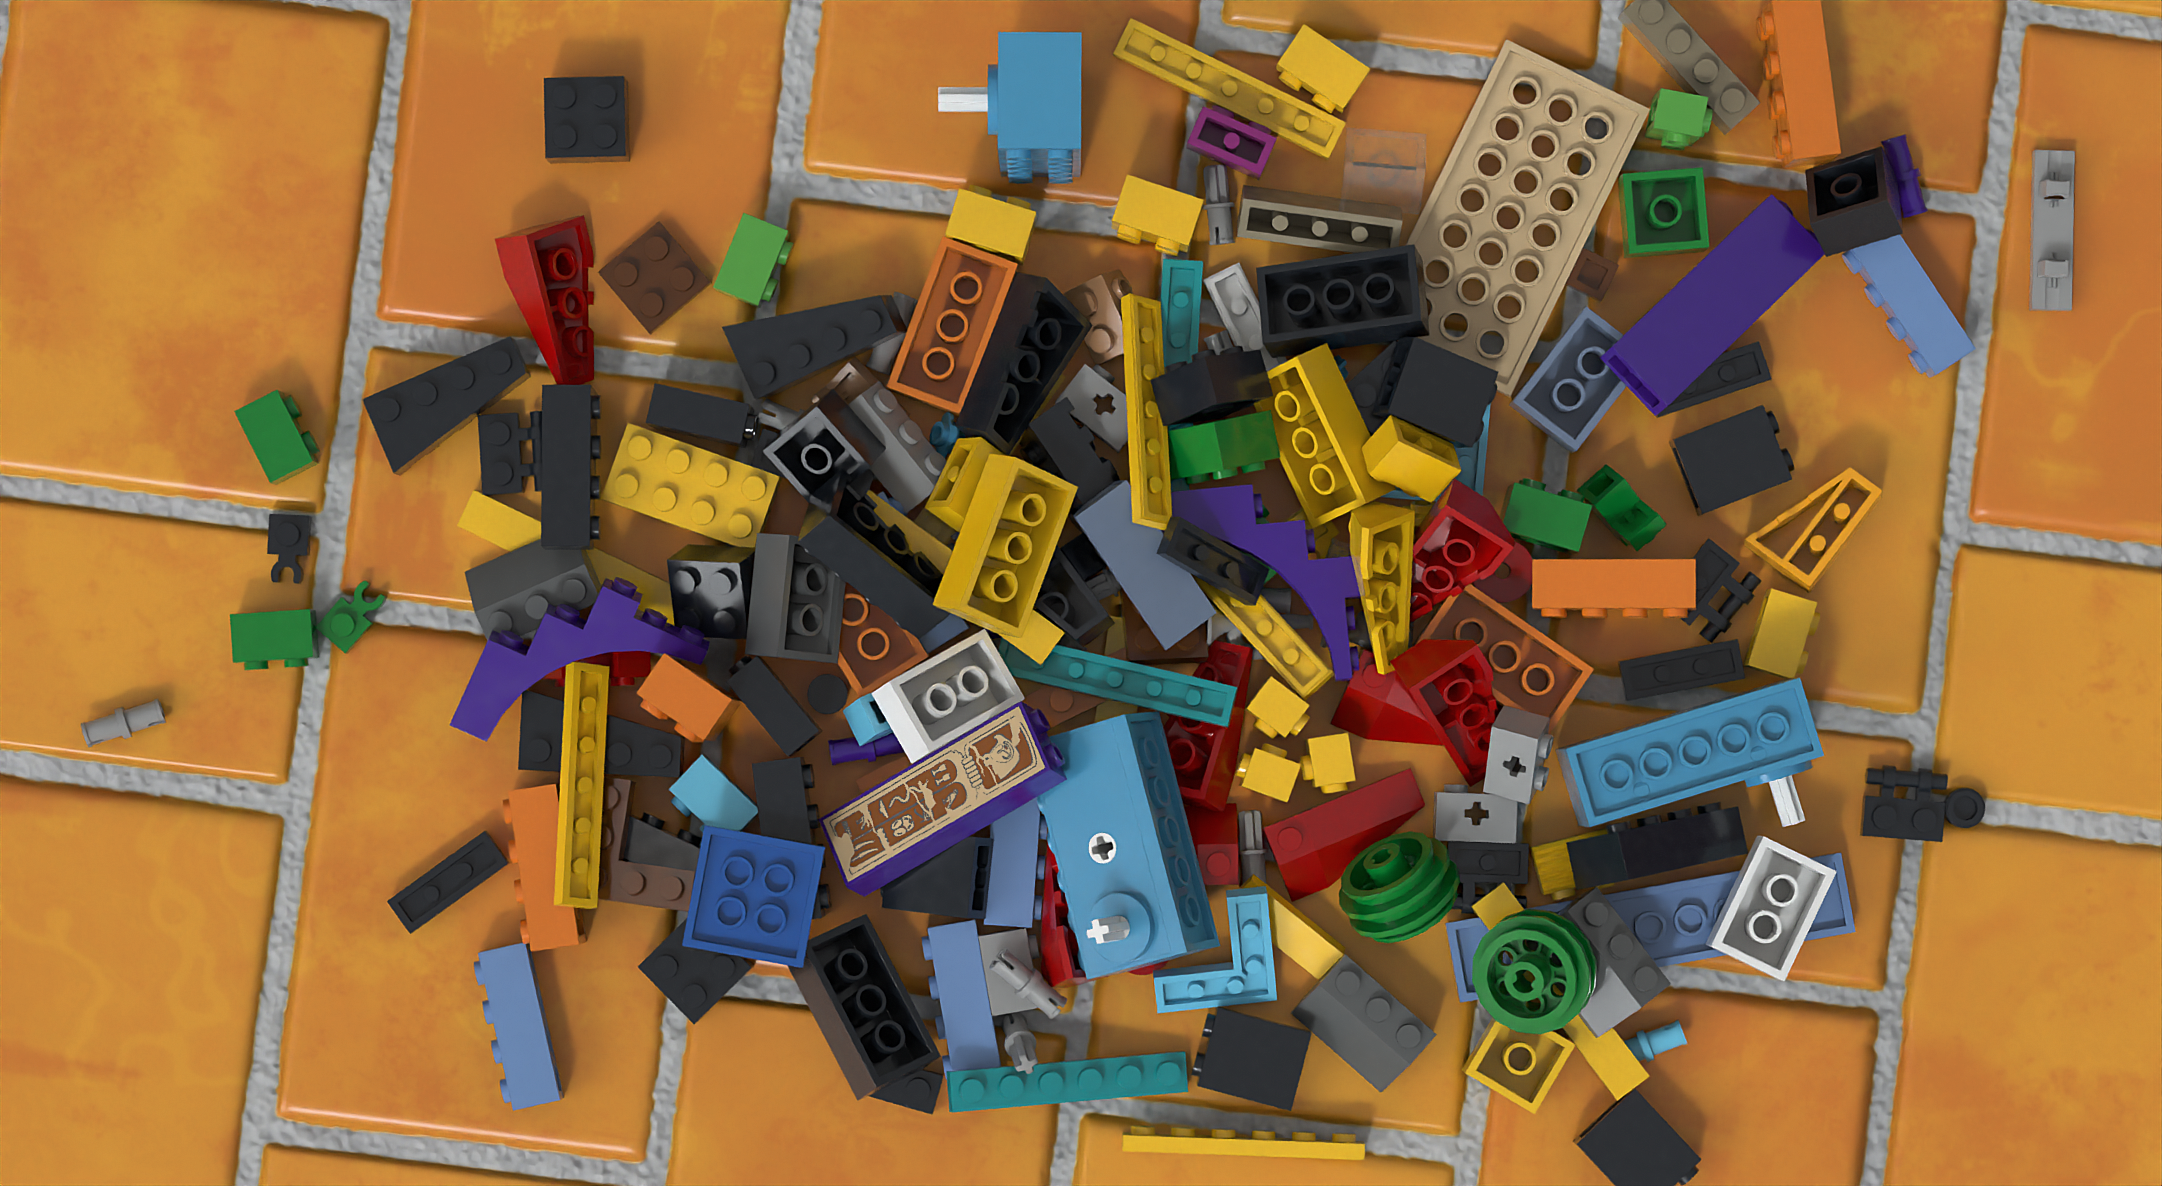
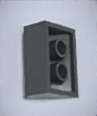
M757 533L745 654L838 663L846 582L839 579L834 571L818 558L809 555L803 546L798 543L799 536Z
M541 539L464 572L474 612L487 641L492 630L498 633L501 630H506L522 636L538 629L549 604L555 607L558 604H564L577 611L594 604L602 587L586 550H545L541 546Z
M1598 887L1581 894L1557 913L1572 921L1586 936L1597 961L1596 986L1587 1006L1578 1014L1595 1038L1600 1037L1641 1009L1671 984ZM1525 939V944L1529 949L1536 950L1539 944L1537 941ZM1552 953L1551 959L1553 963L1561 966V960L1555 953ZM1555 982L1556 987L1564 995L1566 991L1565 985L1561 982Z
M1346 954L1319 979L1291 1011L1294 1017L1380 1092L1386 1089L1410 1066L1437 1035Z

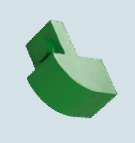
M1607 464L1576 490L1579 494L1585 496L1584 501L1586 504L1592 505L1591 510L1612 534L1626 547L1630 545L1636 551L1640 550L1645 544L1650 543L1657 533L1667 525L1657 512L1637 496L1628 482Z

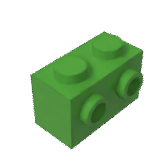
M1660 88L1651 100L1645 138L1661 140V147L1672 150L1684 151L1685 146H1692L1700 137L1703 138L1705 132L1708 133L1710 129L1713 109L1706 108L1708 97Z
M743 213L713 288L720 293L757 308H761L763 301L770 303L779 280L773 278L779 263L786 265L793 249L794 243L788 241L790 237L789 231Z

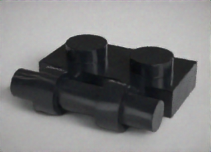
M542 411L530 412L531 427L520 428L519 413L477 415L482 495L524 493L523 477H534L535 492H541ZM521 441H532L533 463L522 464Z
M1708 538L1692 558L1696 559V610H1688V618L1680 619L1690 626L1698 615L1701 614L1709 622L1699 634L1712 644L1721 631L1726 633L1731 627L1732 623L1730 620L1743 604L1748 605L1755 597L1752 593L1761 583V580L1750 571L1740 583L1732 578L1730 575L1740 563ZM1723 586L1731 594L1716 611L1708 603Z
M1883 765L1882 769L1866 768L1865 783L1880 785L1879 797L1863 796L1860 836L1934 842L1943 841L1945 802L1929 801L1931 789L1946 790L1948 783L1947 774L1932 773V769L1919 768L1917 772L1896 770V766ZM1895 786L1916 788L1915 800L1893 798Z
M1447 841L1449 859L1457 865L1460 882H1462V893H1457L1458 896L1452 909H1460L1461 914H1474L1471 906L1486 895L1475 894V882L1498 883V885L1504 882L1510 891L1512 883L1528 884V843ZM1514 895L1520 905L1526 909L1527 897Z

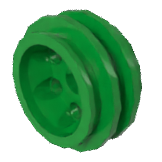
M1411 831L1393 834L1373 843L1360 852L1347 865L1341 877L1339 905L1349 916L1353 929L1361 936L1371 937L1377 942L1384 943L1404 941L1424 933L1440 922L1452 909L1458 896L1457 887L1460 883L1459 869L1449 859V851L1446 846L1438 839L1429 838L1423 833Z
M1526 909L1507 915L1482 937L1473 956L1472 982L1481 1005L1497 1022L1516 1032L1544 1034L1563 1028L1587 1006L1596 986L1597 961L1589 940L1572 921L1552 911ZM1525 939L1537 941L1539 944L1536 950L1529 949L1525 944ZM1504 951H1509L1513 955V963L1506 964L1503 962ZM1552 953H1555L1561 960V966L1553 963L1551 959ZM1527 970L1535 976V980L1532 983L1527 981L1523 975ZM1561 982L1565 985L1566 991L1564 995H1558L1553 991V983ZM1537 997L1539 998L1541 1003L1532 1002L1530 1000H1533Z

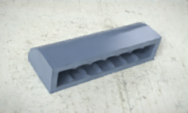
M1127 480L1113 482L1085 503L1074 514V518L1164 650L1173 646L1217 613L1189 572L1156 554L1164 535L1162 531L1132 523L1131 486Z

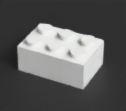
M985 629L892 679L871 693L912 764L1025 699Z
M1757 836L1705 945L1778 980L1785 981L1837 871L1764 836Z

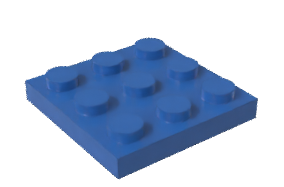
M705 825L682 946L803 968L826 847Z

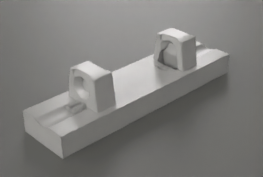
M2032 151L2030 311L2072 310L2075 151ZM2054 195L2063 196V199H2044Z

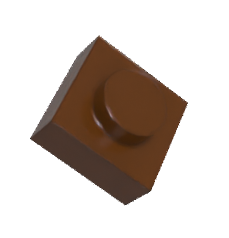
M1582 248L1565 285L1601 302L1619 265Z

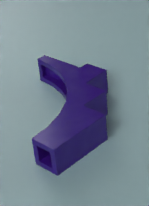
M1252 484L1171 492L1172 517H1181L1229 546L1253 556L1277 572L1300 595L1318 622L1330 652L1335 682L1352 680V671L1359 670L1357 646L1349 647L1348 631L1355 630V617L1353 606L1346 607L1345 600L1360 599L1361 597L1352 556L1308 560V554L1315 553V540L1313 529H1305V520L1256 524V518L1263 517L1261 493L1253 494Z
M618 577L614 581L605 578L586 620L580 618V613L570 606L558 604L555 607L549 604L530 646L523 644V639L510 631L501 630L498 633L492 630L453 715L450 726L487 742L501 716L525 690L548 673L571 662L607 652L645 651L660 654L666 653L701 665L707 654L710 641L703 639L705 635L696 628L687 625L679 628L668 623V618L658 611L646 608L644 612L639 610L638 606L643 594L636 591L637 586Z

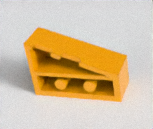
M1849 467L1808 495L1806 499L1788 511L1786 510L1771 523L1745 538V547L1810 593L1881 500L1883 491Z

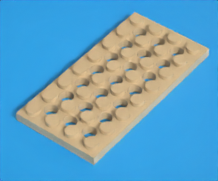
M1506 39L1406 245L1414 244L1423 260L1426 300L1431 306V312L1428 316L1430 336L1417 338L1498 371L1495 381L1497 391L1510 397L1650 109ZM1528 83L1534 88L1535 99L1532 103L1520 104L1515 100L1513 89L1517 84ZM1562 100L1569 104L1571 116L1567 121L1558 122L1550 116L1549 106L1552 102ZM1508 118L1517 124L1518 134L1514 139L1503 140L1497 135L1496 124L1499 120ZM1591 118L1602 119L1607 125L1606 136L1602 139L1590 138L1585 131L1587 120ZM1538 136L1550 138L1554 145L1552 155L1546 158L1536 156L1531 147L1534 138ZM1580 153L1588 158L1590 168L1586 174L1575 175L1569 170L1567 162L1572 154ZM1485 154L1496 156L1501 164L1499 173L1494 176L1484 175L1478 167V161L1481 156ZM1524 171L1533 174L1537 182L1535 190L1527 194L1519 192L1514 185L1515 176ZM1564 189L1571 194L1572 205L1568 210L1558 211L1553 208L1550 203V196L1553 191ZM1467 190L1478 191L1483 198L1482 208L1475 212L1465 210L1461 205V195ZM1510 207L1518 213L1519 223L1515 228L1504 229L1498 224L1497 213L1500 209ZM1539 225L1551 227L1555 233L1553 244L1548 247L1537 245L1533 240L1534 228ZM1449 226H1459L1464 230L1466 240L1462 246L1453 248L1445 243L1443 233ZM1486 243L1496 244L1502 253L1500 262L1495 265L1483 263L1479 256L1481 246ZM1527 260L1535 264L1538 274L1533 282L1524 283L1516 277L1515 268L1519 262ZM1439 261L1445 264L1448 269L1447 280L1439 284L1431 282L1426 276V267L1429 263ZM1477 279L1483 284L1484 295L1480 300L1470 301L1463 296L1462 284L1466 280ZM1511 296L1519 302L1520 312L1518 316L1508 319L1500 315L1498 302L1501 298ZM1450 315H1460L1465 319L1467 329L1462 336L1453 337L1445 331L1444 322ZM1494 332L1501 337L1503 346L1499 353L1491 355L1482 350L1480 339L1483 334Z

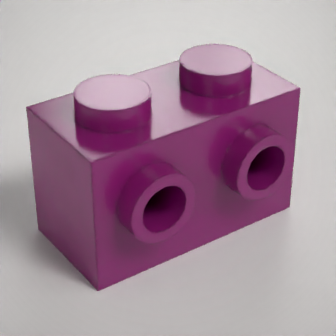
M1213 105L1212 109L1203 106L1187 141L1186 149L1259 180L1277 139L1270 135L1271 130L1252 121L1248 125L1233 119L1235 114L1219 106Z

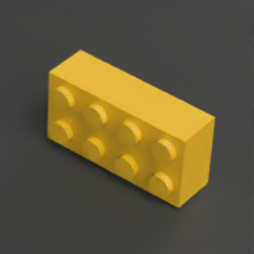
M1327 343L1267 371L1273 396L1255 403L1254 406L1257 412L1271 410L1280 453L1279 459L1312 528L1396 489L1390 483L1378 482L1370 476L1366 469L1367 465L1361 447L1370 439L1371 435Z
M628 423L601 499L731 546L756 547L757 533L764 532L782 478Z
M989 453L933 605L994 633L1022 638L1078 486L1016 457Z

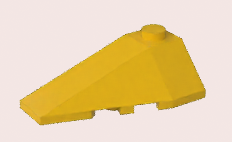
M1374 501L1351 511L1349 521L1350 552L1377 671L1385 675L1395 670L1390 661L1408 650L1415 511Z

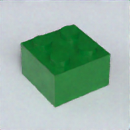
M1703 167L1624 173L1618 178L1624 258L1704 252L1710 247Z
M1271 410L1168 431L1170 480L1185 477L1186 485L1209 481L1210 472L1213 473L1214 480L1238 475L1237 467L1241 466L1242 473L1266 469V460L1280 458Z
M1523 478V480H1519V483L1514 482L1508 486L1499 517L1513 538L1569 555L1579 552L1592 509V505L1583 503L1584 495L1564 489L1561 492L1558 491L1557 495L1545 491L1546 484L1528 478Z

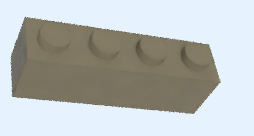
M1634 0L1619 15L1618 19L1686 93L1708 97L1706 108L1713 109L1711 121L1724 135L1760 104L1759 100L1667 0Z
M1243 185L1237 220V237L1351 253L1393 248L1399 246L1403 222L1401 207Z

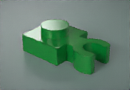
M363 581L356 587L354 592L355 600L351 604L344 597H341L315 627L345 654L349 653L374 624L365 615L369 611L380 609L386 601V597L382 594L372 603H368L364 599V592L371 585L368 581Z

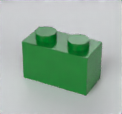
M275 390L234 411L270 483L277 485L319 464L315 454L320 452V449L309 430L303 433L297 421V418L301 417L302 414L292 395L285 397L283 392Z
M303 609L230 614L233 663H244V670L269 669L268 661L284 660V668L309 666L308 659L319 658L318 634L315 628L317 626L316 610Z

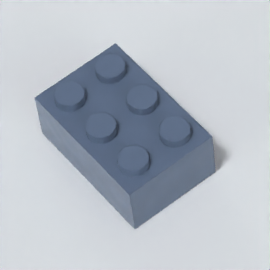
M1586 306L1520 389L1509 406L1571 454L1576 452L1626 387L1619 377L1600 359L1623 334Z

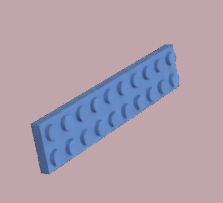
M1833 853L1811 857L1810 859L1837 872L1804 941L1856 932L1842 854ZM1740 870L1604 894V897L1658 967L1719 957L1726 954L1705 944ZM1573 900L1526 909L1546 910L1557 914ZM1479 917L1447 922L1445 926L1459 1002L1478 1000L1479 998L1472 982L1473 956L1482 937L1489 930ZM1504 951L1503 962L1506 964L1513 963Z

